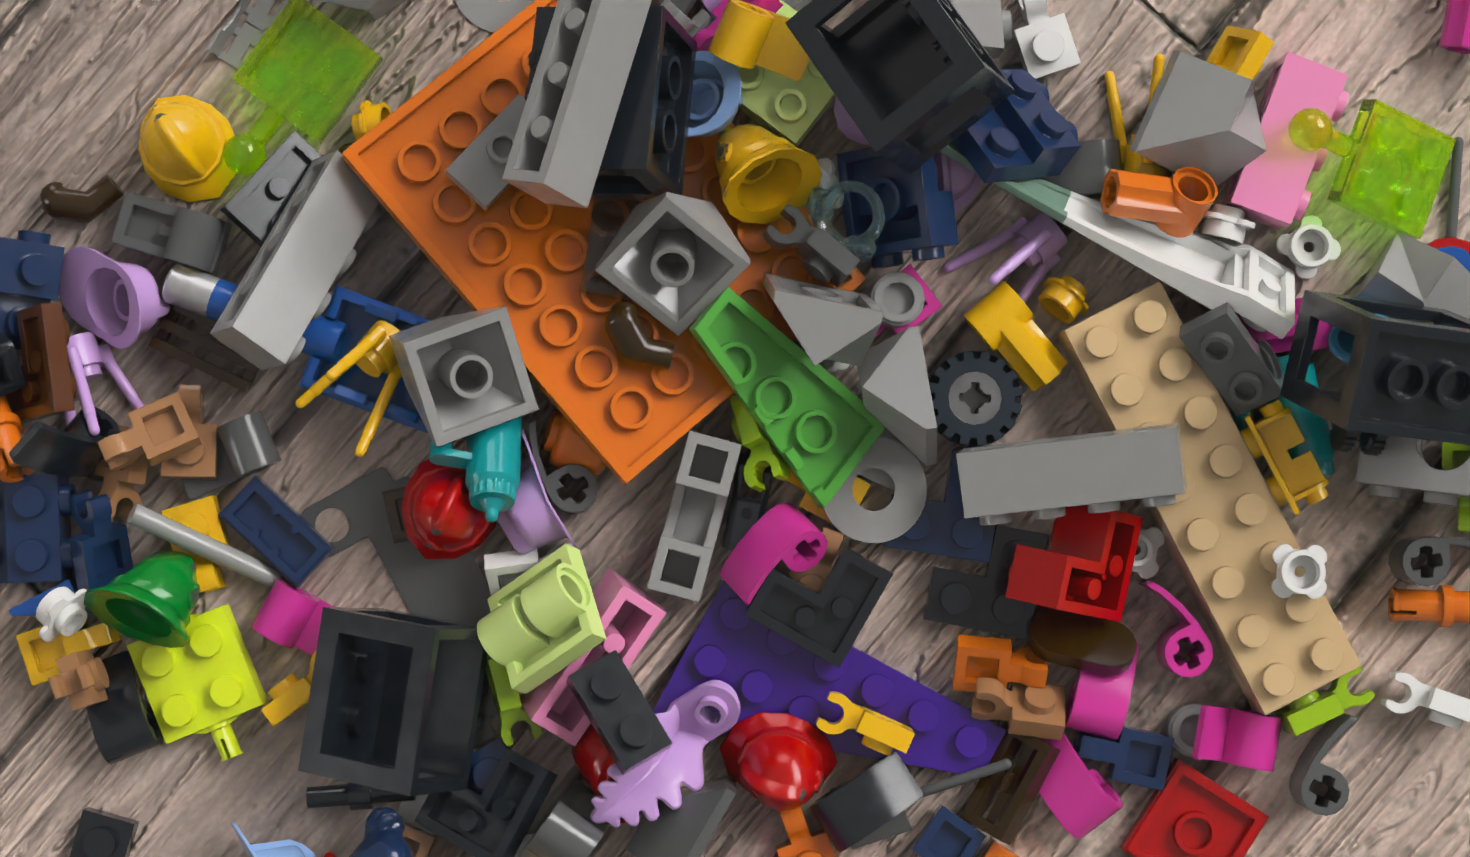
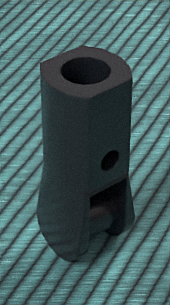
M741 453L736 471L722 547L734 549L749 529L766 513L773 477L771 466H769L763 472L762 478L765 483V490L762 491L760 500L740 496L742 480L745 481L744 466L748 455Z

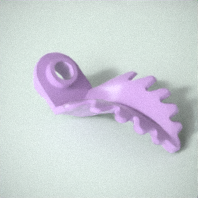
M710 680L696 686L672 701L666 712L655 714L671 739L672 745L666 751L622 775L616 764L611 765L607 769V774L615 781L605 780L598 785V791L603 796L592 798L591 803L595 808L590 814L591 820L596 824L608 822L612 827L617 828L620 826V818H623L629 826L633 827L639 824V812L642 811L648 821L653 822L659 817L658 799L662 800L672 810H677L682 804L681 784L695 792L700 790L704 784L703 748L708 742L731 729L739 718L741 706L735 690L723 681ZM706 706H713L720 711V713L713 712L709 710Z

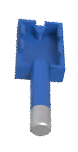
M178 263L170 269L166 277L162 298L166 303L218 321L238 285ZM336 285L325 316L320 315L317 319L311 320L302 335L306 339V343L301 353L309 355L310 358L299 387L309 389L328 370L337 364L341 358L356 347L357 343L376 321H386L400 331L431 320ZM355 364L323 391L321 395L372 412L388 374L382 373L379 377H372ZM401 378L383 417L428 433L405 387L403 378Z

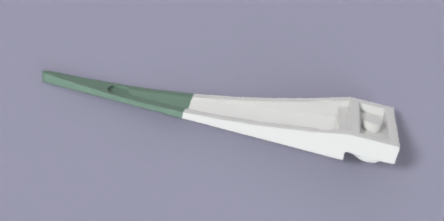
M954 140L939 151L976 173ZM1041 178L992 182L1209 310H1213L1228 302L1234 312L1238 313L1251 328L1260 332L1267 330L1280 339H1283L1295 325V272L1250 245H1241L1234 241L1204 235L1195 231L1187 237L1177 238L1161 231L1152 221L1113 217L1103 214L1100 201L1080 195Z

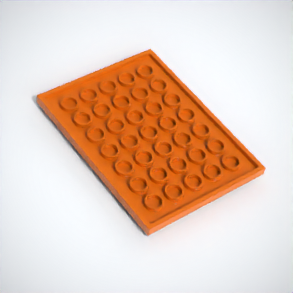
M535 0L342 152V159L473 311L498 306L507 307L527 374L625 486L735 392L690 332L689 328L696 319L678 336L595 271L597 263L635 206L647 200L590 199L588 208L546 204L511 184L485 211L445 175V170L519 93L525 98V91L529 82L530 67L528 64L533 46L537 7H556L558 0ZM732 122L727 126L730 128H735ZM719 133L710 137H689L687 139L682 195L713 202L750 258V265L728 287L790 340L795 342L797 340L795 334L762 284L764 273L853 292L867 278L855 267L838 287L834 286L830 281L827 284L821 283L804 269L802 265L804 260L796 254L798 252L797 248L778 249L771 246L765 240L763 233L769 225L776 228L782 234L791 233L792 226L788 220L782 218L768 224L745 223L731 216L722 200L720 178L715 161ZM804 206L799 209L806 221L815 229L818 226L823 228ZM621 301L632 303L639 312L638 319L647 337L674 343L673 356L668 370L628 361L618 355L605 329V318L612 305Z

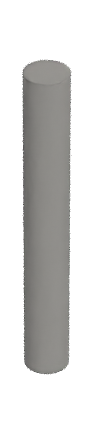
M138 503L132 507L128 515V524L268 588H272L276 579L281 577V573L272 565Z

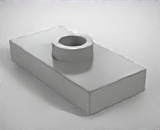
M520 93L445 170V175L485 211L511 185L503 180L502 176L526 103L525 98Z

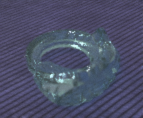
M853 180L835 183L828 189L821 187L813 188L807 199L806 209L810 220L813 221L814 228L816 229L818 226L823 228L861 260L858 264L871 260L877 248L875 241L879 238L885 221L883 204L876 192L866 184ZM847 192H856L863 195L870 202L873 209V221L869 229L863 234L843 237L831 223L834 207L840 196Z

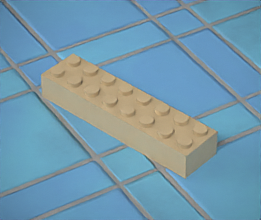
M1159 281L1056 334L1106 431L1179 423L1187 483L1185 494L1175 495V504L1146 508L1156 527L1164 534V542L1251 709L1266 716L1362 665L1325 594L1318 599H1311L1306 594H1292L1289 598H1280L1273 592L1271 584L1276 579L1277 564L1272 559L1274 549L1281 544H1288L1293 549H1300L1219 392L1179 338L1180 326L1183 323L1162 283ZM1298 566L1295 568V575L1301 577L1304 574V569Z

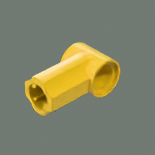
M1002 281L963 315L966 322L992 351H998L1009 364L1010 369L1014 370L1018 378L1032 392L1051 382L1068 363L1032 320L1034 314L1005 281Z

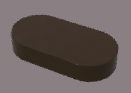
M1053 608L1038 612L1032 619L1028 632L1029 647L1040 659L1105 676H1114L1125 672L1131 666L1137 648L1133 633L1119 622Z

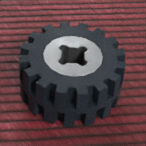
M966 351L949 357L935 369L929 378L937 432L954 444L977 447L997 441L1012 429L1021 412V396L1023 395L1021 386L1019 387L1017 381L1018 377L1014 370H1011L1006 365L1007 362L988 352Z

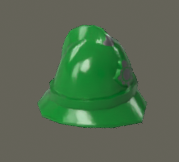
M171 550L155 552L145 557L125 574L112 578L108 585L87 590L84 605L101 622L127 637L168 648L184 647L188 640L186 627L190 623V612L192 608H195L199 599L200 586L197 584L196 578L197 567L192 557L183 552Z

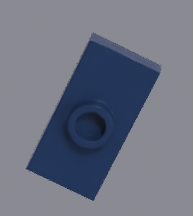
M254 476L219 514L228 525L296 588L300 587L335 550V547L259 476Z

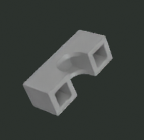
M689 430L669 512L650 574L648 589L700 602L742 444Z
M1389 435L1388 439H1386L1384 450L1378 456L1363 454L1360 448L1356 482L1362 485H1369L1368 495L1401 499L1402 490L1424 492L1423 502L1456 506L1457 496L1470 498V456L1464 464L1455 469H1434L1424 459L1422 439Z

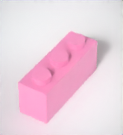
M1287 52L1276 61L1258 108L1266 152L1232 176L1222 205L1246 211V218L1277 230L1291 225L1293 220L1299 222L1302 219L1311 198V192L1305 190L1311 171L1318 172L1321 169L1330 148V142L1324 140L1330 121L1335 123L1339 121L1348 102L1349 93L1343 91L1348 74Z
M608 568L592 592L606 640L527 694L523 693L520 697L522 706L531 721L573 746H576L591 722L566 682L568 676L614 650L617 651L628 669L667 613L651 594Z

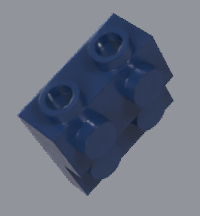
M1025 68L1001 70L1016 92L958 136L954 142L984 183L1060 175L1081 147V144L1078 142L1076 127L1070 121H1066L1049 102V92L1046 86L1037 82Z
M872 147L836 155L840 188L844 194L843 212L848 250L860 260L871 259L872 269L904 265L903 254L912 253L913 262L945 258L944 247L959 244L952 190L938 191L934 156L914 172L909 173L877 154Z
M18 230L17 239L0 237V332L12 341L17 350H21L16 311L41 303H50L51 300H58L65 247L50 245V234Z
M53 474L23 475V480L14 483H6L0 480V583L46 582L73 579L74 565L69 538H71L70 516H72L69 506V497L77 494L75 485L69 484V477Z

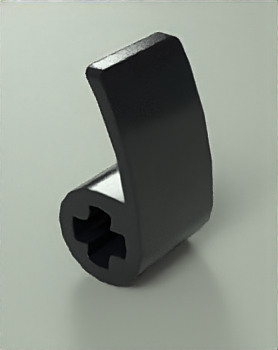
M95 407L100 433L96 436L91 435L81 409L63 430L42 422H36L9 452V456L14 463L39 472L64 477H84L104 458L97 442L121 431L118 424L109 414Z
M122 651L102 660L109 677V687L105 689L109 700L86 707L98 748L110 765L163 744V735L151 705L140 697L129 651Z
M892 751L891 756L886 755L851 781H845L814 801L809 808L836 850L841 852L856 844L923 797V792L898 753Z

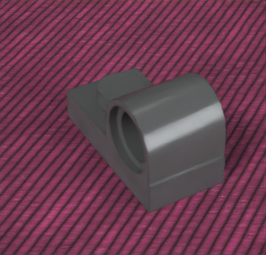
M574 779L518 857H588L609 824L608 822L596 824L590 818V814L595 808L591 803L592 798L595 797L593 791L577 779Z

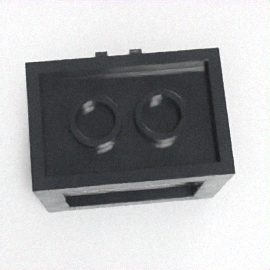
M812 0L785 22L874 151L909 173L918 169L1016 92L950 0H869L833 30L824 23L852 0Z
M650 6L590 199L649 200L665 192L682 195L697 43L664 6ZM537 7L533 46L529 55L528 65L530 73L525 91V100H527L556 7Z
M1305 290L1280 396L1331 422L1332 429L1330 430L1329 443H1331V448H1334V451H1352L1358 434L1360 435L1358 441L1361 452L1378 456L1384 450L1386 439H1388L1389 435L1470 445V319L1445 309ZM1376 314L1431 321L1433 324L1380 317ZM1319 320L1355 336L1342 392L1322 390L1305 381Z
M323 607L298 771L407 796L467 790L476 729H482L484 716L478 715L481 696H487L489 683L483 682L488 653L480 643L477 635V626L384 608Z

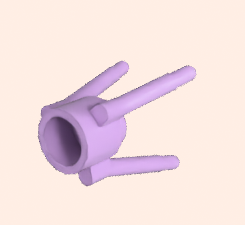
M1039 212L1029 222L1024 217H1021L1009 229L944 264L943 269L946 273L953 272L1016 238L1011 244L1015 254L990 275L989 283L992 285L998 284L1023 262L1031 268L1038 263L1039 265L1018 293L1020 298L1026 303L1047 272L1061 261L1057 252L1068 241L1060 227L1048 215Z
M93 332L79 333L69 337L67 345L69 368L76 380L77 393L91 435L96 436L100 433V428L88 382L94 381L103 375L101 366H105L134 410L143 407L144 404L116 363L109 344L98 346ZM76 410L64 413L65 427L76 416Z

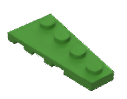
M727 287L700 314L689 330L817 507L825 508L886 427L864 407L863 401L820 364L814 366L806 352L732 289Z

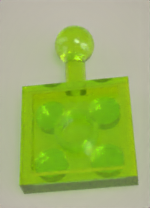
M289 0L232 78L236 83L264 102L267 107L248 133L234 135L227 141L223 151L227 167L239 175L248 176L254 174L266 161V143L285 118L322 144L384 59L305 0Z
M1363 99L1350 136L1334 129L1329 116L1318 108L1302 109L1292 117L1288 133L1296 147L1304 151H1316L1324 148L1342 157L1327 200L1394 232L1398 231L1411 238L1421 239L1456 139L1377 99Z

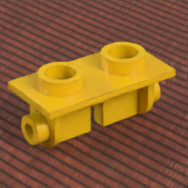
M1278 399L1260 408L1264 418L1256 422L1250 412L1246 413L1245 420L1249 427L1241 430L1240 433L1253 458L1257 459L1264 455L1273 475L1265 478L1278 506L1282 507L1289 503L1294 514L1297 515L1300 513L1297 501L1306 497L1309 505H1312L1327 498L1329 494L1325 486L1329 482L1324 477L1311 450L1291 458L1287 450L1305 442V439L1291 414L1290 407L1283 408Z

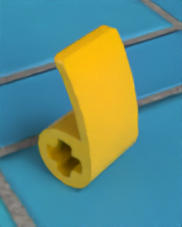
M728 0L708 49L713 55L731 64L746 69H754V66L758 65L795 81H800L803 78L810 61L809 56L785 24L789 18L741 0Z

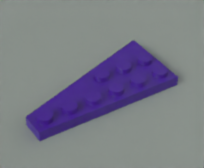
M724 580L653 709L655 714L666 712L672 701L696 686L710 680H720L729 684L737 693L741 706L737 722L758 712L788 713L810 722L829 739L835 752L880 760L884 758L885 754L863 745L861 741L864 735L856 732L855 729H848L843 733L832 735L821 731L817 727L815 722L818 717L829 722H836L842 717L843 708L839 704L827 699L829 691H836L844 694L851 702L861 707L864 706L912 727L915 735L907 753L895 748L893 749V751L898 753L904 764L959 774L988 765L1007 731L990 720H978L971 717L970 709L853 646L850 648L840 668L832 665L746 616L745 611L748 605L738 597ZM706 706L709 710L720 713L717 708Z

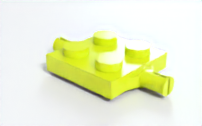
M229 604L222 605L203 614H190V623L186 627L188 640L184 647L168 648L152 645L140 640L126 645L166 744L190 734H207L211 732L220 754L221 762L243 753L231 723L235 722L244 712L269 702Z

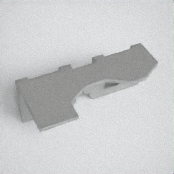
M241 0L232 19L223 29H218L207 49L218 58L248 75L267 44L266 39L262 38L263 32L260 30L264 32L266 28L275 30L292 0H282L283 2L274 18L268 14L277 0H258L254 8L249 6L252 0ZM245 12L249 16L242 28L237 26V23ZM234 33L237 36L228 52L222 51L230 36ZM250 45L256 47L246 64L241 62Z

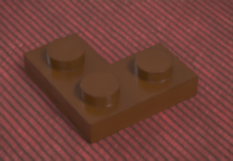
M61 302L41 303L16 311L23 360L21 369L26 386L6 394L12 413L17 414L22 423L74 411L77 385L74 374L69 368L67 345L70 332L68 323L62 314Z

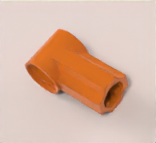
M1182 167L1175 172L1173 177L1110 169L1103 180L1100 203L1103 214L1113 217L1152 221L1161 231L1170 236L1180 238L1187 237L1194 232L1218 196V188L1209 174L1195 167Z

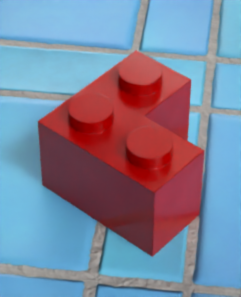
M1087 505L1066 507V515L1057 517L1054 520L1053 537L1049 551L1016 544L1013 562L1009 568V581L1005 597L1057 610L1121 622L1143 517L1117 510L1104 513H1088Z

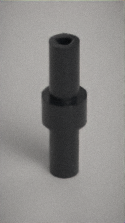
M350 782L340 785L307 787L306 790L308 808L349 805L351 811L373 809L375 803L416 800V796L402 795Z

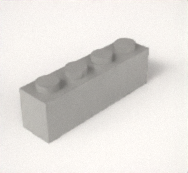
M558 0L502 176L503 180L546 204L588 208L652 0Z
M338 150L312 161L210 332L212 336L262 371L285 364L288 365L298 357L306 343V339L302 335L311 320L317 319L324 312L331 300V294L328 290L336 276H341L353 263L357 253L353 247L361 233L367 232L380 216L381 208L378 206L379 201L346 164Z
M1179 423L963 448L956 453L964 518L979 517L980 525L983 526L1012 522L1011 513L1033 511L1034 519L1062 517L1066 515V507L1087 505L1088 513L1111 512L1120 510V501L1142 498L1143 507L1171 505L1176 503L1175 495L1185 494L1187 489Z

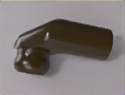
M106 174L85 192L64 188L60 182L49 183L42 189L40 200L45 213L55 220L84 224L94 220L120 199L124 193L117 183Z
M621 301L612 305L605 318V329L618 355L628 361L668 370L673 356L674 343L647 337L638 319L639 312L632 303Z

